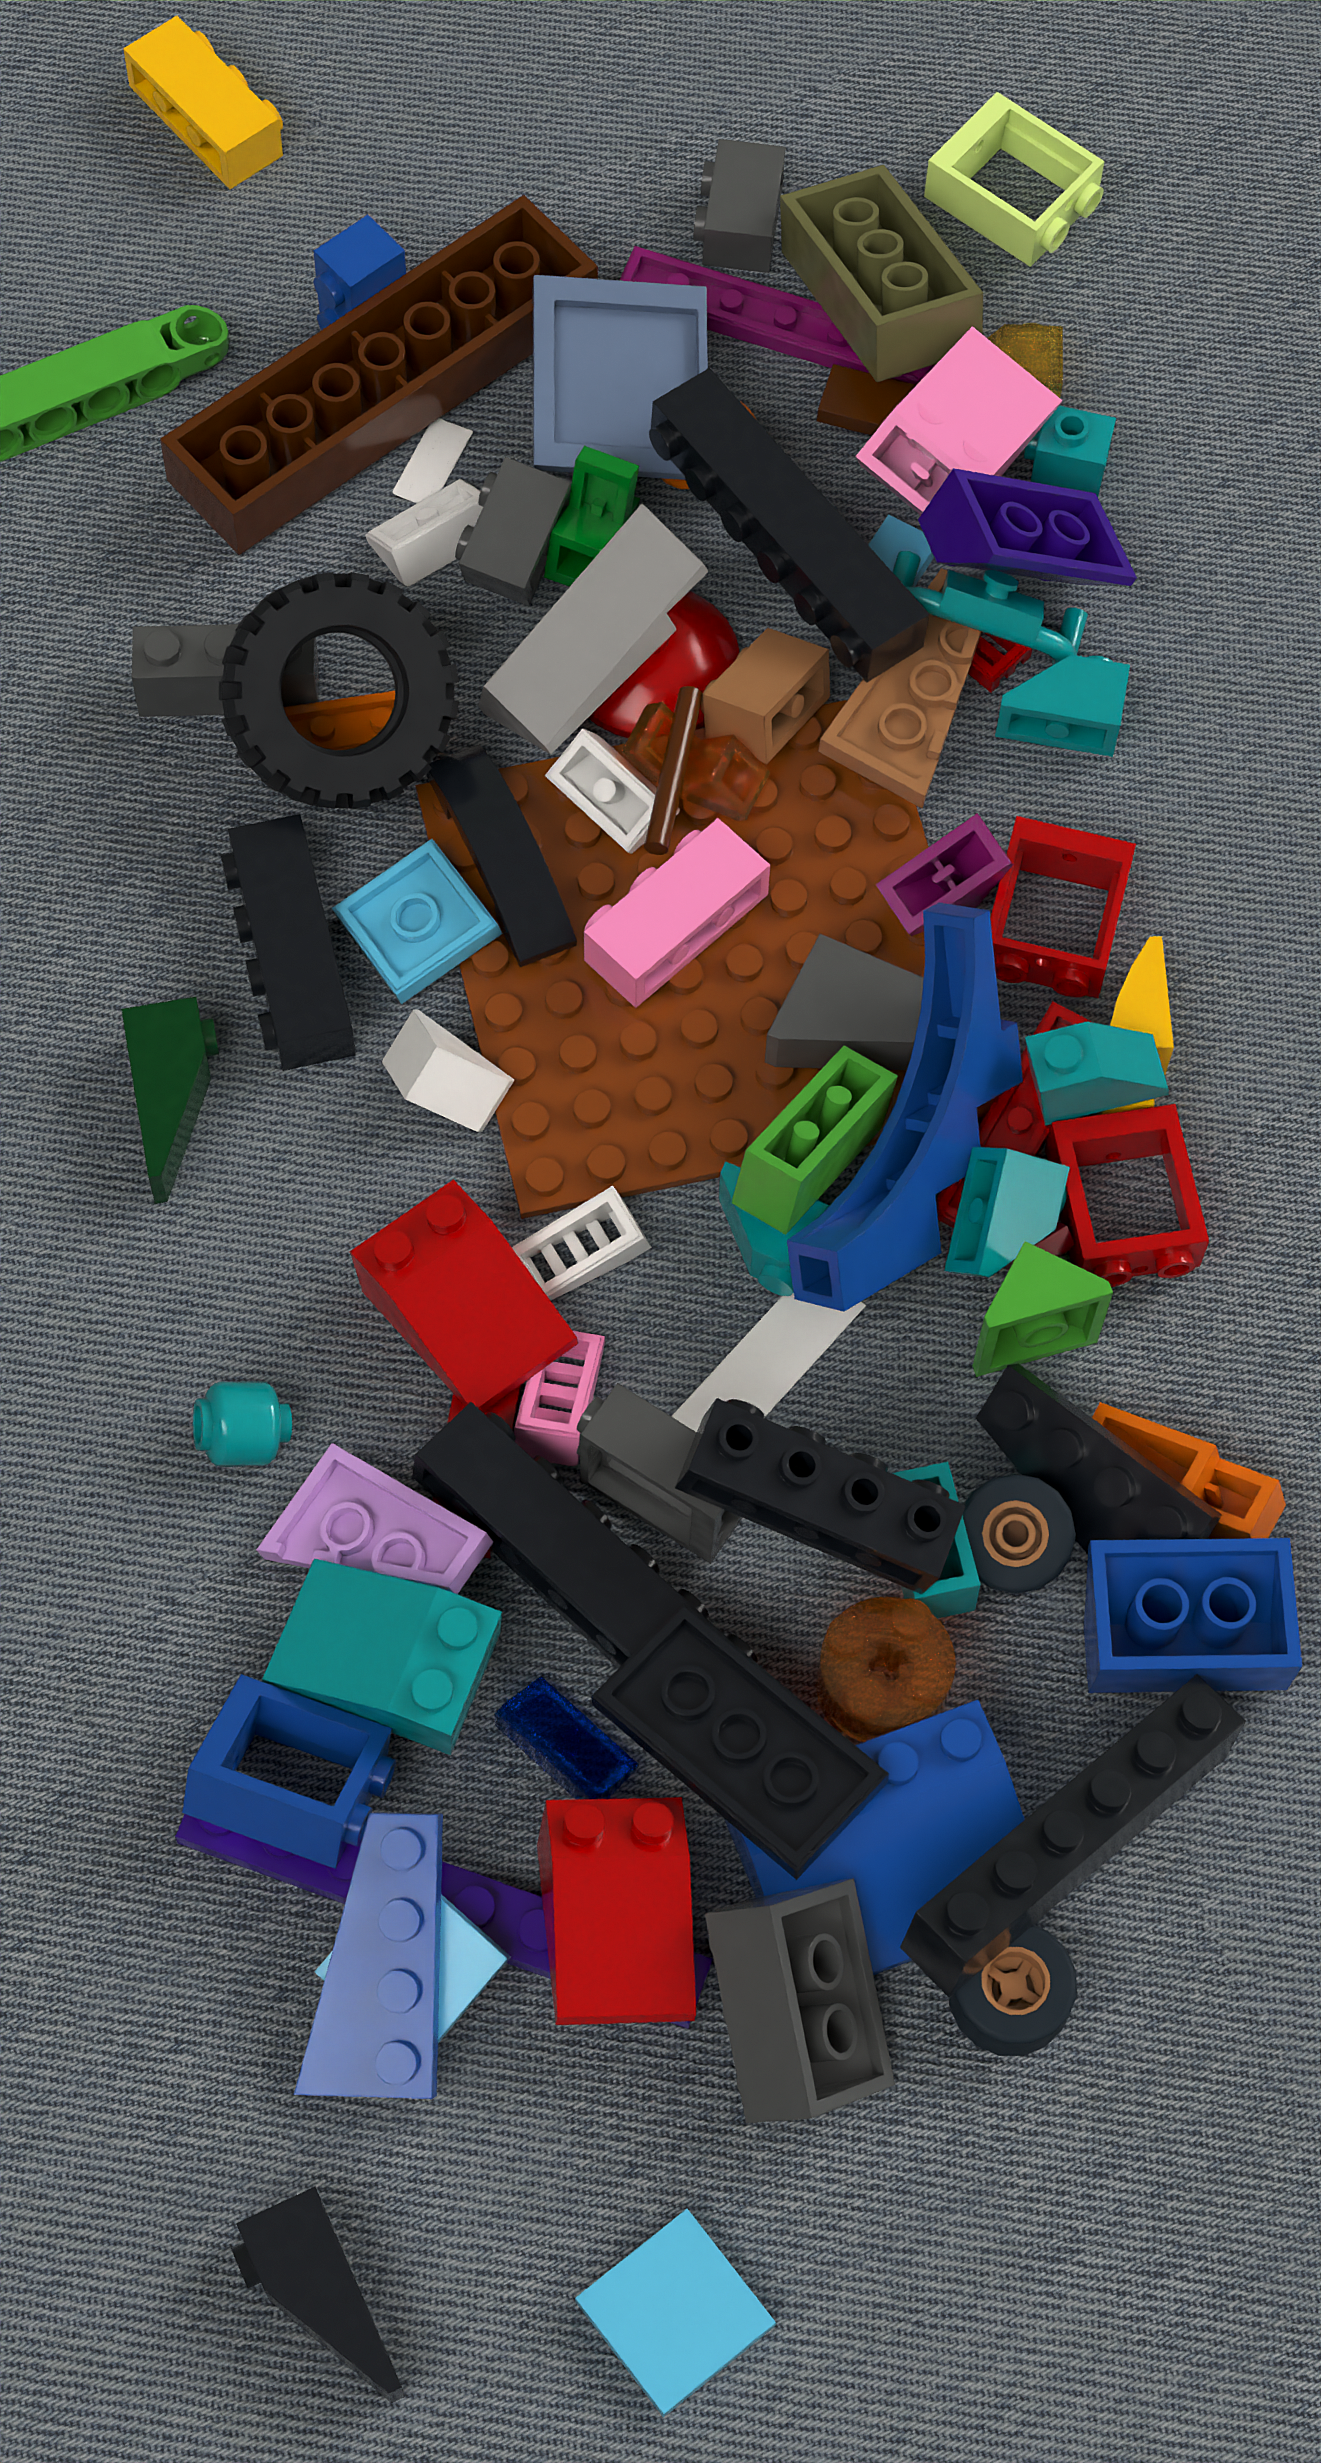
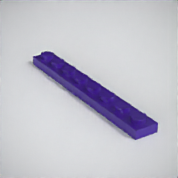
M184 1814L175 1835L177 1843L342 1904L346 1902L361 1844L358 1847L348 1844L335 1869ZM442 1861L441 1894L511 1956L507 1964L551 1979L542 1897ZM694 1952L697 2008L713 1959ZM692 2021L670 2023L689 2029Z

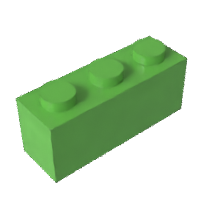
M844 1045L746 1149L731 1203L786 1235L882 1129L898 1076Z

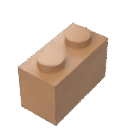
M767 628L749 647H745L740 651L736 660L717 680L711 681L705 688L701 701V711L704 714L706 742L767 764L831 697L829 649Z

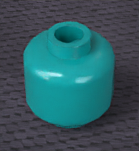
M264 1381L214 1383L207 1390L205 1398L195 1400L192 1426L196 1450L205 1451L208 1459L215 1466L219 1467L268 1465L275 1459L280 1443H288L291 1439V1408L288 1403L279 1404L274 1388Z

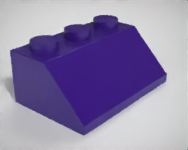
M953 468L918 518V522L937 563L980 570H997L1006 574L1075 585L1131 586L1137 579L1096 493Z

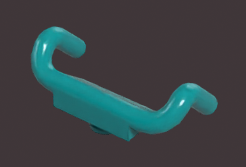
M900 551L898 553L893 574L929 614L1041 651L1052 657V666L1069 655L1077 656L1088 614L1084 610L1075 607L1067 608L1060 631L1057 633L1041 626L1044 620V601L1015 592L1019 582L1014 577L997 570H986L983 576L984 581L948 569L942 592L924 587H913L921 558L910 551Z

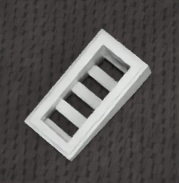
M614 1186L609 1187L512 1247L550 1301L629 1262L652 1248ZM609 1218L612 1219L621 1234V1237L612 1242L600 1224ZM587 1229L599 1247V1250L590 1256L577 1234ZM563 1241L566 1242L577 1261V1264L568 1269L554 1247ZM541 1252L555 1274V1277L546 1283L531 1257Z

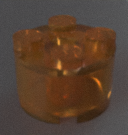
M875 1597L860 1601L847 1608L829 1624L822 1643L816 1675V1693L825 1718L841 1734L843 1731L845 1734L863 1743L942 1713L949 1697L956 1665L955 1652L949 1634L942 1623L931 1613L929 1607L922 1601L914 1598ZM885 1666L889 1672L897 1673L896 1679L887 1680L883 1671H874V1668Z

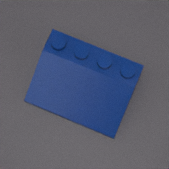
M979 1700L855 1745L889 1773L888 1783L797 1880L724 1818L755 1897L758 1898L854 1878L873 1975L912 1961L900 1946L916 1911L1025 1820L1005 1759Z

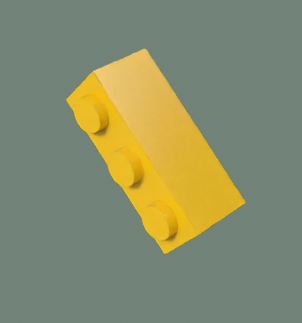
M175 16L123 48L129 86L229 189L237 186L283 156L280 131L283 129V121L279 112L267 99L261 101L249 89L244 76L234 65L227 66L215 54L211 43L202 32H193L178 16Z

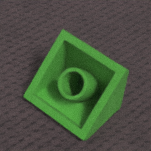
M1024 1241L984 1316L972 1365L976 1377L1003 1370L1007 1365L1018 1363L1021 1365L1097 1343L1113 1295L1109 1281Z

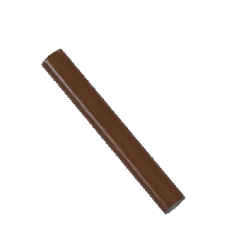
M683 686L678 692L650 816L644 849L654 855L666 854L670 845L703 693L698 688L692 686Z

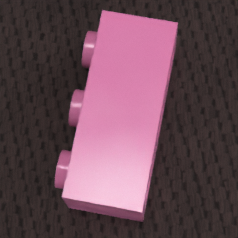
M719 818L702 832L699 830L690 832L678 844L674 851V856L658 869L650 867L642 872L632 884L629 894L613 907L605 905L592 915L584 930V961L637 1008L768 895L770 864Z

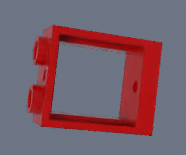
M1016 816L1006 854L1013 866L999 882L990 917L996 978L1008 983L1026 981L1051 987L1057 993L1067 997L1089 996L1098 999L1136 844ZM1020 870L1108 891L1092 958L1003 937Z
M1176 1104L1051 1122L1045 1146L1047 1160L1070 1167L1065 1186L1067 1198L1060 1217L1062 1224L1067 1225L1075 1243L1072 1249L1068 1251L1072 1264L1109 1281L1111 1287L1122 1285L1135 1276L1157 1273L1161 1278H1175L1190 1273L1195 1267H1200L1209 1244V1237ZM1162 1155L1181 1230L1096 1243L1078 1167Z

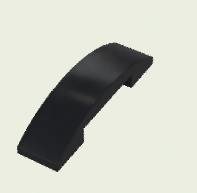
M479 744L431 762L430 766L432 769L426 776L447 819L453 818L494 902L496 919L519 967L577 946V939L540 848L513 794L486 751Z

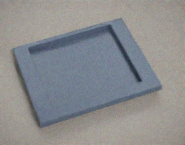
M534 275L533 468L541 471L574 473L575 460L583 447L587 446L639 465L638 477L685 480V476L671 460H663L651 444L649 431L651 429L652 403L657 398L708 369L707 287Z

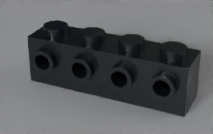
M716 1398L701 1420L675 1489L921 1595L940 1578L966 1505L950 1499L949 1492L938 1484L920 1479L913 1480L912 1482L887 1472V1465L873 1456L863 1453H852L850 1455L827 1446L825 1438L817 1432L800 1426L783 1427L765 1419L764 1413L758 1407L737 1399H729L726 1402Z

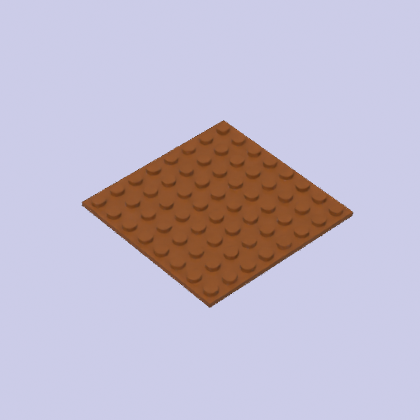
M847 700L822 705L767 764L706 742L705 728L695 730L678 804L680 811L675 818L668 852L664 855H654L644 849V844L632 854L628 853L556 787L545 774L559 757L498 769L521 809L540 848L577 939V946L519 967L504 934H501L459 964L480 1055L514 1079L513 1084L496 1109L495 1116L521 1219L577 1208L611 1186H614L620 1196L624 1198L719 1178L725 1162L741 1168L746 1149L822 1069L774 1067L765 1063L767 1033L819 934L924 978V931L910 936L876 886L878 882L929 847L917 807L913 803L818 752L820 738ZM669 735L611 746L657 788ZM430 782L415 785L428 841L430 839L435 841L499 925L495 915L494 902L453 818L447 819ZM719 818L770 864L768 895L655 993L635 1008L584 961L585 926L592 915L605 905L613 907L629 894L632 884L642 872L650 867L658 869L674 856L676 847L686 835L694 830L702 832ZM889 1070L898 1076L882 1129L866 1146L876 1145L895 1106L907 1070ZM996 1097L977 1107L978 1123L983 1121Z

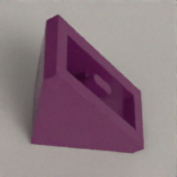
M976 813L878 882L876 886L908 934L913 936L924 931L923 910L937 903L977 908L1013 864L980 815Z

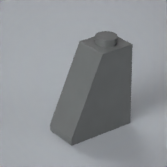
M819 934L767 1033L765 1063L774 1067L823 1068L845 1045L887 1070H907L921 1011L924 978Z

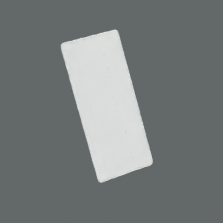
M440 418L431 423L393 489V494L414 503H419L443 489L473 431Z

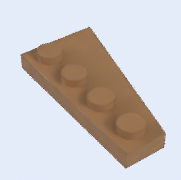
M941 568L928 586V589L942 592L948 571ZM930 614L924 647L866 683L862 679L820 738L818 752L923 809L982 632Z

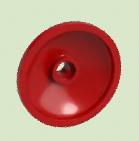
M689 591L667 612L677 630L588 719L613 734L629 739L646 740L669 735L679 689L683 686H692L698 688L703 693L707 685L711 681L717 680L740 653L735 633L724 615L705 598ZM701 705L695 730L705 726Z

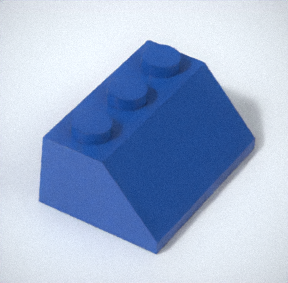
M1290 1538L1090 1540L1088 1545L1084 1614L1088 1693L1176 1692L1196 1674L1214 1691L1287 1690L1302 1668Z

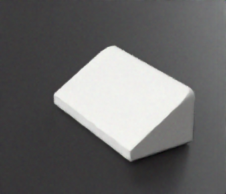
M458 479L370 530L365 535L366 539L395 577L405 586H411L456 560L455 552L464 528L467 525L475 527L483 509L478 504L481 491L464 480Z
M582 729L545 776L620 846L632 854L645 843L657 788L603 738Z

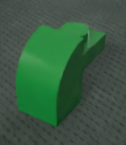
M587 446L583 447L575 460L569 505L550 534L544 578L570 587L637 510L640 498L634 496L639 465Z

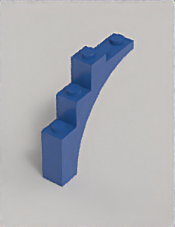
M937 903L923 910L925 967L921 1011L911 1059L895 1106L875 1147L848 1187L817 1219L787 1240L795 1300L845 1312L942 1253L935 1194L966 1177L972 1147H981L977 1107L1023 1082L1017 1022L1000 1018L990 910L946 903Z

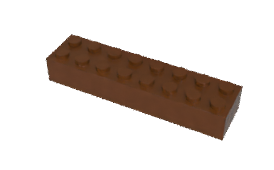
M522 195L160 438L167 481L227 544L240 555L532 355L534 275L598 279V266L525 195Z

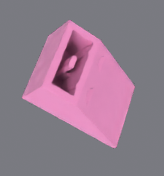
M972 326L894 408L855 457L862 468L921 516L953 468L1002 476L1063 401Z

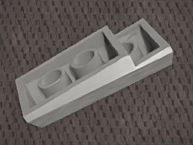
M642 503L483 686L478 707L486 716L551 755L677 630L667 612L708 573L704 563Z

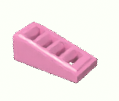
M573 1331L577 1336L578 1344L561 1357L584 1360V1366L552 1362L528 1379L514 1427L515 1442L532 1458L539 1455L550 1463L576 1466L579 1462L580 1456L577 1454V1449L580 1444L581 1433L577 1431V1425L582 1414L593 1401L605 1345V1336ZM545 1379H547V1380H553V1381H558V1382L576 1384V1385H578V1388H573V1387H568V1386H562V1385H556V1384H550V1383H544V1382H545ZM545 1404L572 1409V1412L540 1408L539 1405Z

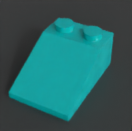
M314 1558L262 1678V1682L392 1728V1733L451 1755L500 1636L502 1611L439 1587Z

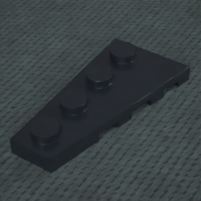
M1019 1363L1007 1365L976 1417L977 1421L1022 1475L1039 1478L1059 1492L1071 1510L1076 1533L1075 1540L1087 1555L1090 1540L1208 1539L1222 1516L1221 1513Z

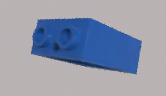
M241 1674L188 1768L182 1813L336 1869L347 1845L351 1844L358 1847L362 1842L369 1813H372V1807L368 1806L372 1796L383 1798L391 1783L396 1767V1759L387 1756L392 1728ZM259 1735L352 1769L334 1806L237 1772L236 1769L254 1736Z

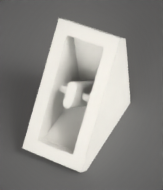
M413 1010L382 1060L383 1065L404 1099L476 1132H483L514 1082L512 1077L420 1010Z

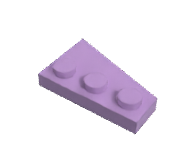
M331 1443L256 1550L265 1560L310 1568L315 1558L439 1587L458 1595L493 1544V1541L487 1532Z

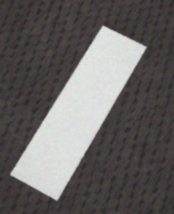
M794 1293L791 1296H782L671 1417L697 1432L703 1416L715 1399L719 1398L726 1402L729 1399L748 1402L758 1407L764 1413L765 1418L866 1305L859 1302L843 1312L795 1300Z

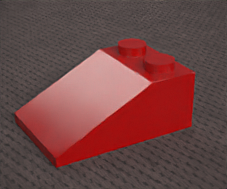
M454 1179L350 1251L362 1292L464 1406L472 1402L484 1412L578 1344L577 1336L493 1221Z
M682 1797L546 1800L537 1842V1853L556 2025L695 2021L696 1992L690 1853Z

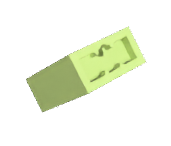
M996 92L928 160L924 197L1031 267L1046 251L1052 253L1058 249L1066 238L1070 226L1080 216L1087 218L1096 209L1104 192V189L1100 187L1105 161L999 92ZM1000 149L1065 190L1036 221H1033L971 180Z

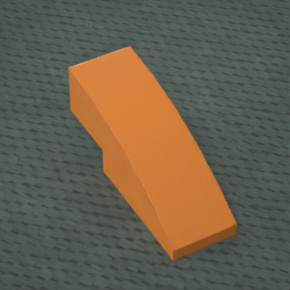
M1099 1403L1091 1418L1222 1514L1208 1537L1209 1539L1269 1538L1286 1506L1279 1480L1221 1459L1217 1446L1107 1404Z

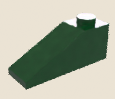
M196 997L121 1009L148 1178L155 1204L168 1202L211 1081L207 1057L219 1055L213 1018L200 1019Z

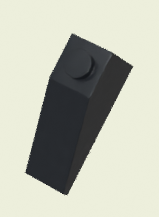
M316 2187L236 2223L244 2243L231 2248L247 2288L249 2289L261 2283L268 2300L382 2396L391 2403L404 2398L405 2395Z

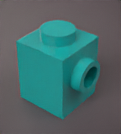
M1059 405L1025 448L1024 459L1034 461L1030 482L1096 493L1098 497L1116 418Z

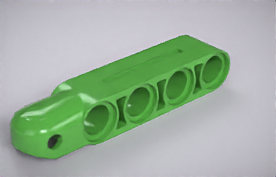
M185 305L150 320L133 322L1 375L0 462L163 397L174 390L181 380L213 368L224 359L229 349L230 340L225 321L208 308L198 305ZM190 316L197 317L193 322L184 324Z

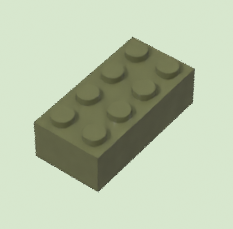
M885 165L780 196L781 248L783 255L876 382L899 377L905 373L937 364L972 326L982 334L983 292Z

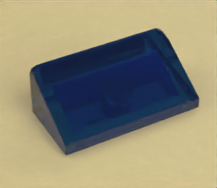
M542 1676L504 1703L494 1713L495 1726L575 1799H609L639 1767V1764Z

